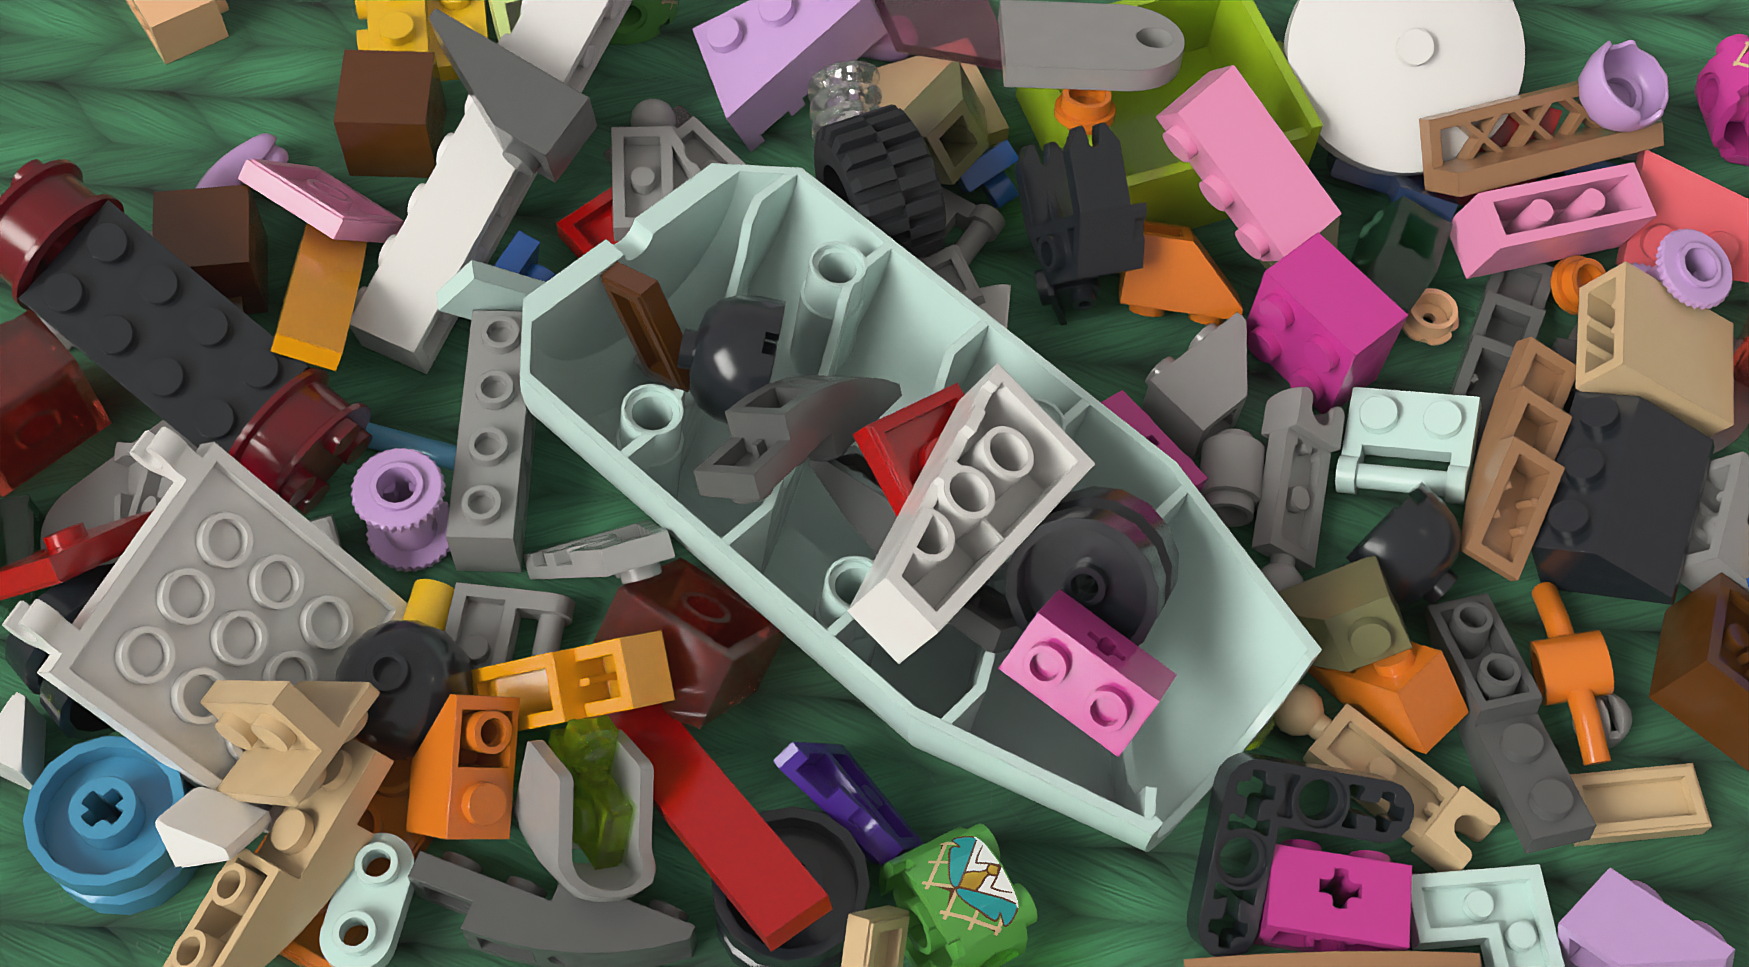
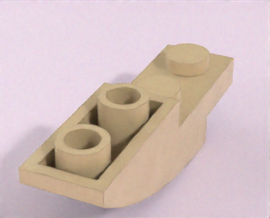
M355 739L344 743L325 768L327 775L320 788L311 797L300 802L297 806H286L258 853L256 854L244 848L233 859L225 863L222 870L215 877L210 890L185 931L176 941L163 967H265L304 930L330 900L354 868L358 852L368 845L375 834L360 827L357 823L394 761Z

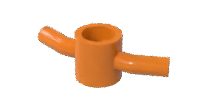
M1550 582L1540 583L1533 588L1531 595L1548 638L1530 641L1529 654L1533 678L1543 696L1542 704L1548 706L1568 702L1584 766L1611 761L1609 749L1595 697L1611 695L1614 692L1613 669L1606 642L1600 630L1574 633L1569 615L1557 587Z

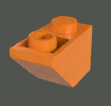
M1144 220L1143 268L1120 273L1118 282L1120 304L1129 305V310L1133 313L1149 317H1161L1165 314V310L1188 313L1190 320L1204 325L1215 323L1219 326L1224 323L1225 319H1229L1235 313L1243 314V307L1238 293L1190 227Z
M1411 642L1413 647L1411 649L1350 672L1311 666L1308 669V672L1344 706L1348 703L1402 746L1427 754L1469 713L1443 652Z
M450 694L411 761L407 832L441 839H510L520 697Z

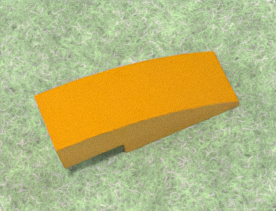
M662 630L549 652L471 670L473 695L520 697L518 731L675 700Z

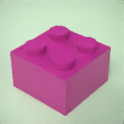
M1317 232L1265 271L1246 321L1247 345L1257 359L1264 363H1269L1290 383L1291 388L1309 387L1313 393L1312 405L1321 414H1325L1331 408L1341 407L1351 399L1353 387L1366 388L1377 379L1408 314Z

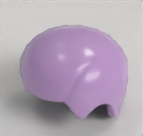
M1627 40L1612 45L1611 41H1607L1591 55L1578 77L1579 99L1588 117L1600 127L1612 131L1632 132L1649 127L1663 116L1669 99L1667 74L1655 57L1639 49L1634 40Z

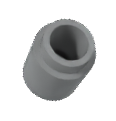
M1241 429L1221 430L1216 435L1207 438L1202 444L1200 470L1208 479L1200 493L1226 527H1239L1249 524L1253 520L1254 512L1258 509L1259 501H1261L1265 447L1260 441L1253 438L1249 432Z

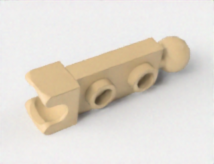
M1297 684L1273 716L1274 723L1281 731L1291 736L1309 735L1315 740L1303 757L1305 762L1377 774L1402 785L1410 793L1414 803V818L1410 828L1402 835V838L1411 845H1414L1411 851L1437 872L1461 871L1472 858L1471 850L1457 838L1455 831L1464 834L1472 841L1480 842L1500 822V815L1494 808L1465 786H1461L1458 790L1451 782L1348 703L1332 720L1324 714L1323 702L1319 694L1313 688L1304 684ZM1353 798L1374 816L1388 813L1390 802L1382 798L1377 803L1359 801Z

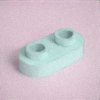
M374 833L375 835L370 843L358 852L354 868L331 897L319 937L321 951L331 967H386L392 959L414 893V887L408 879V875L416 861L410 847L398 836L389 833ZM380 857L391 860L389 869L383 875L373 877L366 874L367 867L372 860ZM357 925L368 927V936L361 944L356 946L344 944L345 934L350 928Z

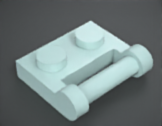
M1353 387L1342 453L1339 456L1336 468V491L1338 493L1357 494L1359 488L1409 493L1422 481L1437 496H1444L1445 503L1465 505L1471 481L1482 409L1480 397ZM1365 455L1441 461L1450 462L1447 471L1364 464Z

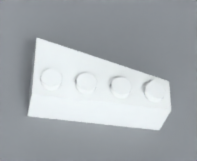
M998 363L958 401L910 495L907 497L848 609L851 616L898 664L940 632L1095 465V462Z

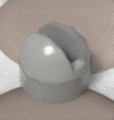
M1614 693L1595 697L1608 749L1617 746L1628 735L1633 722L1630 707L1624 699ZM1608 712H1610L1616 731H1610L1611 725ZM1572 718L1573 729H1574V731H1575V733H1576L1575 726H1574V722H1573V718Z

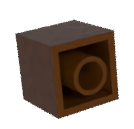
M344 49L334 125L349 175L429 178L437 165L436 157L443 140L447 110L435 52Z
M244 184L153 192L152 237L226 298L242 296L248 314L268 312V240L250 186Z

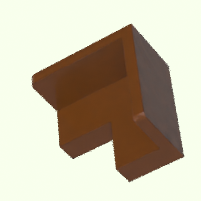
M1721 572L1665 611L1649 698L1747 771H1749V592Z

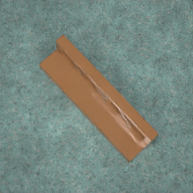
M1578 81L1420 118L1419 128L1425 190L1463 197L1664 146L1663 122L1656 121L1647 128L1632 132L1604 129L1588 117L1580 99L1578 101L1573 99L1579 96ZM1559 102L1570 113L1557 133L1550 135L1539 123L1551 104ZM1530 108L1527 114L1522 111ZM1508 114L1520 125L1508 144L1504 147H1499L1488 138V135L1501 115ZM1479 121L1476 127L1471 122ZM1456 126L1469 138L1455 159L1443 161L1441 130ZM1531 135H1533L1536 138L1529 140ZM1480 147H1482L1485 150L1483 152L1477 153Z

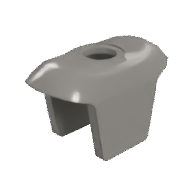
M623 730L607 731L593 793H573L574 781L572 774L545 741H528L516 801L512 802V815L538 861L574 897L592 902H613L635 896L653 883L657 868L652 851L654 768L651 761ZM572 849L588 850L595 853L599 859L590 863H573Z

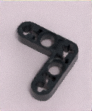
M1237 753L1227 758L1219 766L1214 778L1187 911V928L1191 938L1215 957L1242 955L1252 946L1258 933L1279 826L1378 843L1392 842L1402 837L1410 828L1414 818V803L1410 793L1402 785L1372 773L1255 753ZM1252 776L1263 781L1261 792L1250 793L1247 800L1246 797L1237 793L1239 781H1250ZM1323 779L1329 788L1327 806L1318 814L1306 816L1302 813L1299 806L1300 793L1307 783ZM1350 796L1359 801L1377 803L1382 798L1390 802L1388 813L1377 814L1373 818L1357 809L1350 808ZM1233 813L1244 819L1246 814L1257 821L1256 827L1251 828L1238 821H1229V816ZM1236 837L1247 838L1252 847V856L1249 863L1244 869L1236 873L1224 872L1220 864V853L1224 845ZM1219 882L1226 887L1234 890H1243L1241 896H1238L1228 891L1226 897L1215 889V885ZM1226 910L1228 914L1235 918L1233 928H1222L1218 938V935L1208 928L1211 918H1222Z

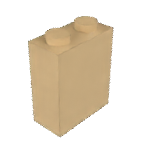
M1626 261L1580 287L1575 389L1581 392L1640 396L1708 437L1734 425L1732 322L1707 308L1703 310L1699 307L1694 309L1692 306L1687 307L1685 303H1680L1678 299L1673 298L1672 293L1667 292V287L1662 285L1663 282Z

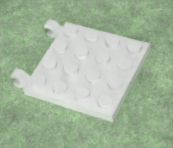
M161 427L156 435L149 430L144 431L129 453L141 465L156 474L167 477L174 483L74 622L71 624L54 608L39 599H35L31 606L24 601H19L2 626L20 640L49 654V657L37 672L40 676L159 762L179 771L184 780L194 787L217 790V787L246 749H242L225 739L215 728V723L219 719L200 703L216 680L290 681L294 686L300 681H335L336 670L348 647L367 630L392 620H402L408 603L215 442L201 444L195 452L175 432L167 427ZM249 803L269 811L273 821L263 831L264 833H270L275 821L286 807Z

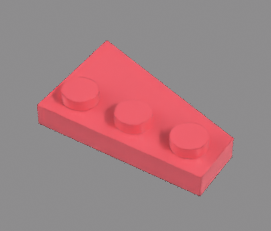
M1649 150L1638 152L1635 166L1657 216L1619 247L1616 264L1620 265L1625 261L1631 264L1636 262L1639 265L1641 263L1645 266L1650 265L1652 268L1656 265L1655 261L1657 258L1655 254L1658 253L1657 247L1660 246V241L1672 231L1687 228L1701 231L1720 245L1729 259L1733 281L1749 282V199Z

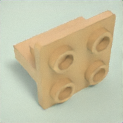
M216 680L200 703L219 719L215 723L216 730L229 742L242 749H246L217 787L216 791L240 802L297 806L300 802L311 797L323 784L327 775L325 768L341 746L353 739L363 729L368 720L367 711L380 692L370 682L300 681L294 686L290 681Z

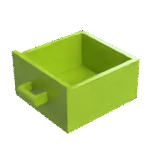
M1121 0L1109 3L1132 5L1157 12L1174 22L1183 33L1185 39L1181 68L1173 80L1163 86L1150 90L1111 91V100L1116 106L1115 120L1109 128L1120 141L1131 205L1146 202L1147 214L1145 221L1186 226L1193 229L1230 218L1225 210L1220 211L1216 209L1204 197L1199 187L1202 179L1189 162L1181 161L1170 151L1163 139V133L1166 131L1156 119L1157 115L1209 71L1234 65L1308 166L1323 124L1283 54L1284 43L1281 41L1276 42L1253 0ZM1017 87L1015 96L1042 151L1043 145L1050 142H1056L1063 150L1069 130L1060 124L1054 116L1055 101L1062 94L1063 89ZM1087 135L1089 144L1092 147V135Z

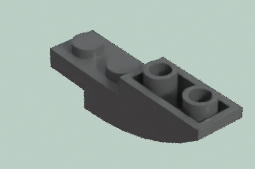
M802 375L781 379L748 394L725 411L731 438L693 470L700 496L731 498L733 502L738 504L758 502L768 497L779 482L808 458L816 462H825L843 456L848 451V447L855 442L852 434L866 425L879 420L902 397L900 384L882 378Z
M1488 593L1428 605L1424 614L1431 646L1443 652L1469 713L1456 724V727L1488 804L1495 810L1504 809L1526 854L1590 840L1597 825L1537 713L1543 696Z
M420 851L408 875V879L411 881L419 898L466 916L461 930L470 948L510 961L539 967H656L692 958L698 945L696 927L687 922L689 916L679 908L662 901L651 900L648 907L627 899L613 902H592L574 897L560 883L550 901L545 899L547 892L543 888L528 880L509 876L506 883L482 875L483 868L475 861L449 851L444 852L441 859Z

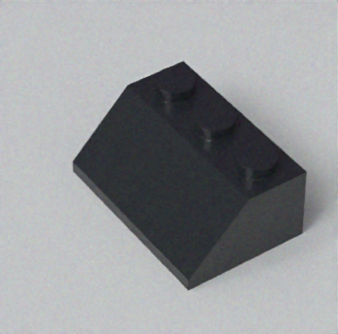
M1576 391L1569 413L1573 418L1555 459V462L1565 467V470L1531 549L1540 582L1553 583L1557 590L1674 605L1715 448L1714 440L1640 396Z

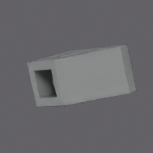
M1238 312L1219 327L1215 323L1204 327L1194 337L1187 352L1176 360L1171 356L1166 357L1152 369L1145 380L1148 388L1141 409L1192 460L1201 454L1202 444L1207 438L1216 435L1221 430L1232 429L1236 426L1247 398L1246 319Z

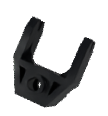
M1106 123L1092 126V147L1089 144V139L1083 126L1070 129L1063 150L1056 142L1044 144L1043 164L1040 163L1039 155L1034 145H1028L1021 149L1015 166V174L1025 230L1049 286L1110 276L1143 268L1145 244L1143 225L1147 214L1146 202L1131 205L1120 141Z

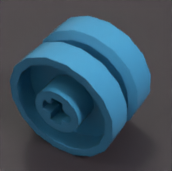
M102 736L76 744L50 762L29 791L23 816L28 849L43 869L75 901L99 913L132 915L160 906L186 887L200 866L175 867L155 823L161 814L192 789L179 771L162 764L126 737Z

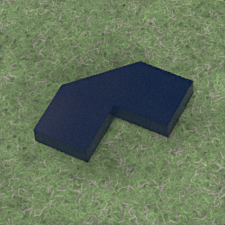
M1330 152L1328 153L1326 162L1332 177L1388 194L1395 210L1443 225L1451 223L1458 206L1455 197L1425 190L1424 176L1375 174L1347 164Z

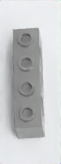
M472 311L446 532L447 542L456 571L517 573L522 571L537 418L531 414L525 405L521 393L522 312Z

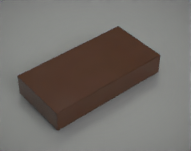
M616 262L600 275L602 278L601 282L645 372L676 389L689 392L690 370L677 367L683 334L658 280Z

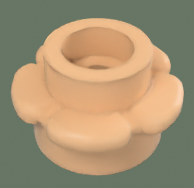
M1435 288L1422 289L1415 293L1413 297L1407 298L1401 306V309L1408 314L1402 329L1414 341L1427 343L1432 346L1441 345L1451 339V332L1455 331L1459 326L1458 306L1455 300L1442 290ZM1423 318H1428L1432 320L1433 323H1429L1425 321Z

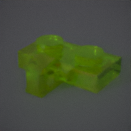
M608 715L581 720L571 719L568 721L566 728L551 730L548 743L550 749L573 776L572 842L578 843L595 870L616 867L618 863H622L634 809L610 775L619 730Z

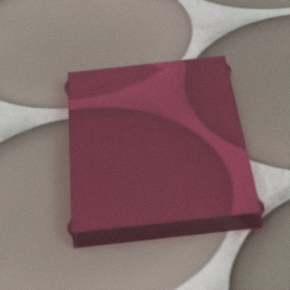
M874 0L896 52L1003 70L999 25L988 0Z

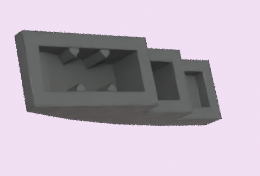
M1541 263L1489 274L1448 393L1451 395L1480 397L1482 409L1474 460H1476L1496 392L1516 341L1528 337L1537 338L1546 313L1544 307L1551 290V274L1554 267Z
M855 445L850 446L843 456L830 461L816 462L810 460V467L844 517L871 549L878 554L897 516L860 448ZM990 577L948 623L986 651L997 654L1012 649L1023 632L1015 623L1006 596L989 586Z

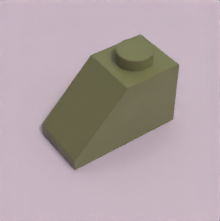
M1376 556L1363 558L1278 592L1322 649L1311 666L1350 672L1413 648L1399 606Z

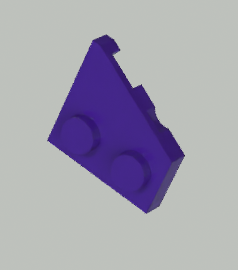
M791 742L773 760L777 767L834 821L849 830L864 853L865 858L871 863L883 866L888 861L924 844L843 744Z

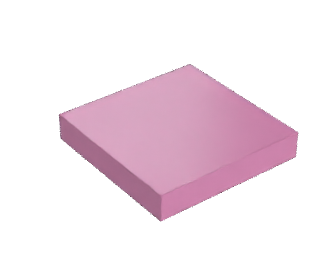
M252 159L246 160L238 177L240 181L335 240L385 243L388 237L398 234L404 223V220L319 167Z

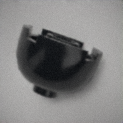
M737 295L725 298L706 311L698 331L685 328L677 367L690 370V393L698 407L713 419L728 424L725 414L726 410L748 394L770 384L786 301L752 295Z
M1422 481L1408 493L1410 497L1399 509L1395 506L1346 557V559L1353 563L1366 557L1376 556L1399 609L1408 607L1422 597L1433 605L1459 578L1450 568L1461 552V531L1451 510Z
M392 620L367 630L348 647L336 670L335 681L370 682L380 692L367 711L368 720L365 726L355 737L362 744L378 751L391 760H407L405 757L415 756L450 694L473 695L471 670H474L470 657L446 632L418 620Z

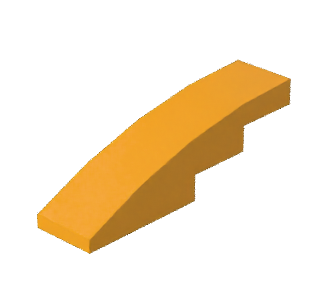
M306 222L283 300L284 303L271 352L333 371L337 370L354 309L367 242L335 240Z

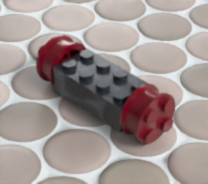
M34 159L24 164L17 171L12 179L11 186L0 196V277L12 286L13 300L23 309L34 311L197 448L201 444L215 442L294 509L297 508L303 514L313 510L329 491L330 485L326 481L343 463L349 465L358 459L371 443L373 436L366 431L371 417V409L362 402L350 405L328 387L329 375L322 368H311L303 361L271 352L274 337L129 218L124 213L123 204L116 197L109 194L97 195L84 185L83 173L72 161L58 159L44 164L40 160Z

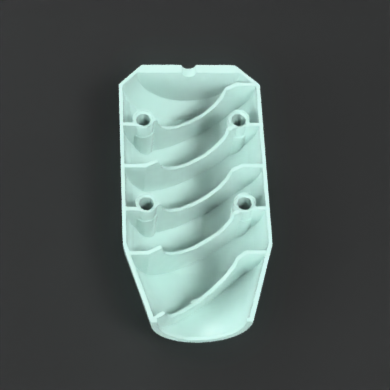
M711 163L637 216L630 231L621 241L611 244L605 239L523 298L520 387L524 403L531 414L662 528L667 529L672 537L912 746L1145 852H1149L1161 843L1212 790L1219 766L1227 758L1237 753H1243L1322 651L1176 461L803 168ZM616 262H619L658 280L682 334H684L685 328L698 331L706 311L725 298L737 295H752L786 301L770 383L787 377L824 375L882 378L900 384L902 397L880 419L957 382L965 395L998 363L1095 462V465L1070 492L1097 486L1122 489L1149 503L1169 525L1179 552L1177 584L1145 641L1138 646L1177 674L1159 704L1120 756L1114 755L998 669L1011 649L997 654L986 651L950 623H947L939 633L898 664L848 612L877 554L844 517L810 467L809 458L803 464L795 467L779 482L768 497L758 502L738 504L733 502L731 498L700 496L693 470L731 438L729 426L726 423L713 419L700 409L690 390L685 392L670 385L654 383L634 363L636 351L601 282L602 278L600 275ZM856 441L851 445L859 447ZM1008 564L1001 566V568H1007Z

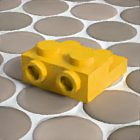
M355 0L358 19H367L368 29L356 31L358 50L435 52L441 81L458 80L460 78L441 49L428 18L435 8L489 39L486 0Z

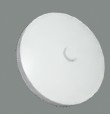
M1298 0L1289 18L1283 46V54L1323 124L1317 142L1347 164L1361 170L1388 176L1423 174L1419 128L1420 118L1516 96L1519 94L1525 66L1524 34L1513 0ZM1508 114L1501 115L1489 133V139L1504 123ZM1479 121L1471 122V124L1476 127ZM1456 126L1441 130L1443 161L1455 159L1469 138Z

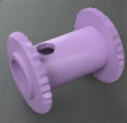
M1678 229L1666 235L1660 241V246L1657 247L1658 253L1655 254L1657 258L1655 261L1656 265L1652 268L1650 265L1645 266L1643 263L1640 265L1636 262L1631 264L1663 282L1662 285L1667 287V292L1672 293L1673 298L1678 299L1680 303H1685L1687 307L1692 306L1694 309L1699 307L1703 310L1704 308L1716 307L1729 295L1733 283L1732 268L1724 250L1711 237L1694 229Z
M394 448L370 457L357 470V475L353 478L354 482L351 485L352 492L350 494L353 498L352 505L355 506V512L359 514L361 520L366 521L368 530L366 536L370 551L375 554L376 559L381 560L382 564L388 565L389 568H395L397 571L416 572L418 570H425L427 567H433L435 563H439L442 558L446 557L447 552L450 551L446 538L449 505L448 502H443L442 499L446 495L444 491L446 485L443 482L444 475L441 474V469L436 466V461L431 460L429 456L423 455L422 452L415 451L414 449Z

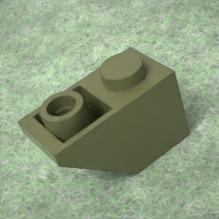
M951 62L903 111L922 135L935 164L940 184L954 185L989 148L985 108L960 62Z

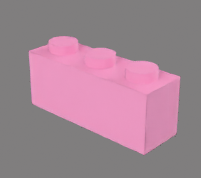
M1234 65L1209 71L1156 116V119L1166 131L1163 133V139L1167 147L1178 159L1190 163L1202 179L1199 183L1202 194L1216 209L1220 211L1225 210L1238 228L1235 231V236L1239 244L1253 258L1261 259L1262 261H1279L1314 234L1320 233L1342 214Z
M1632 162L1478 193L1453 217L1451 223H1447L1445 227L1466 279L1560 260L1574 255H1584L1620 247L1657 215L1635 163Z

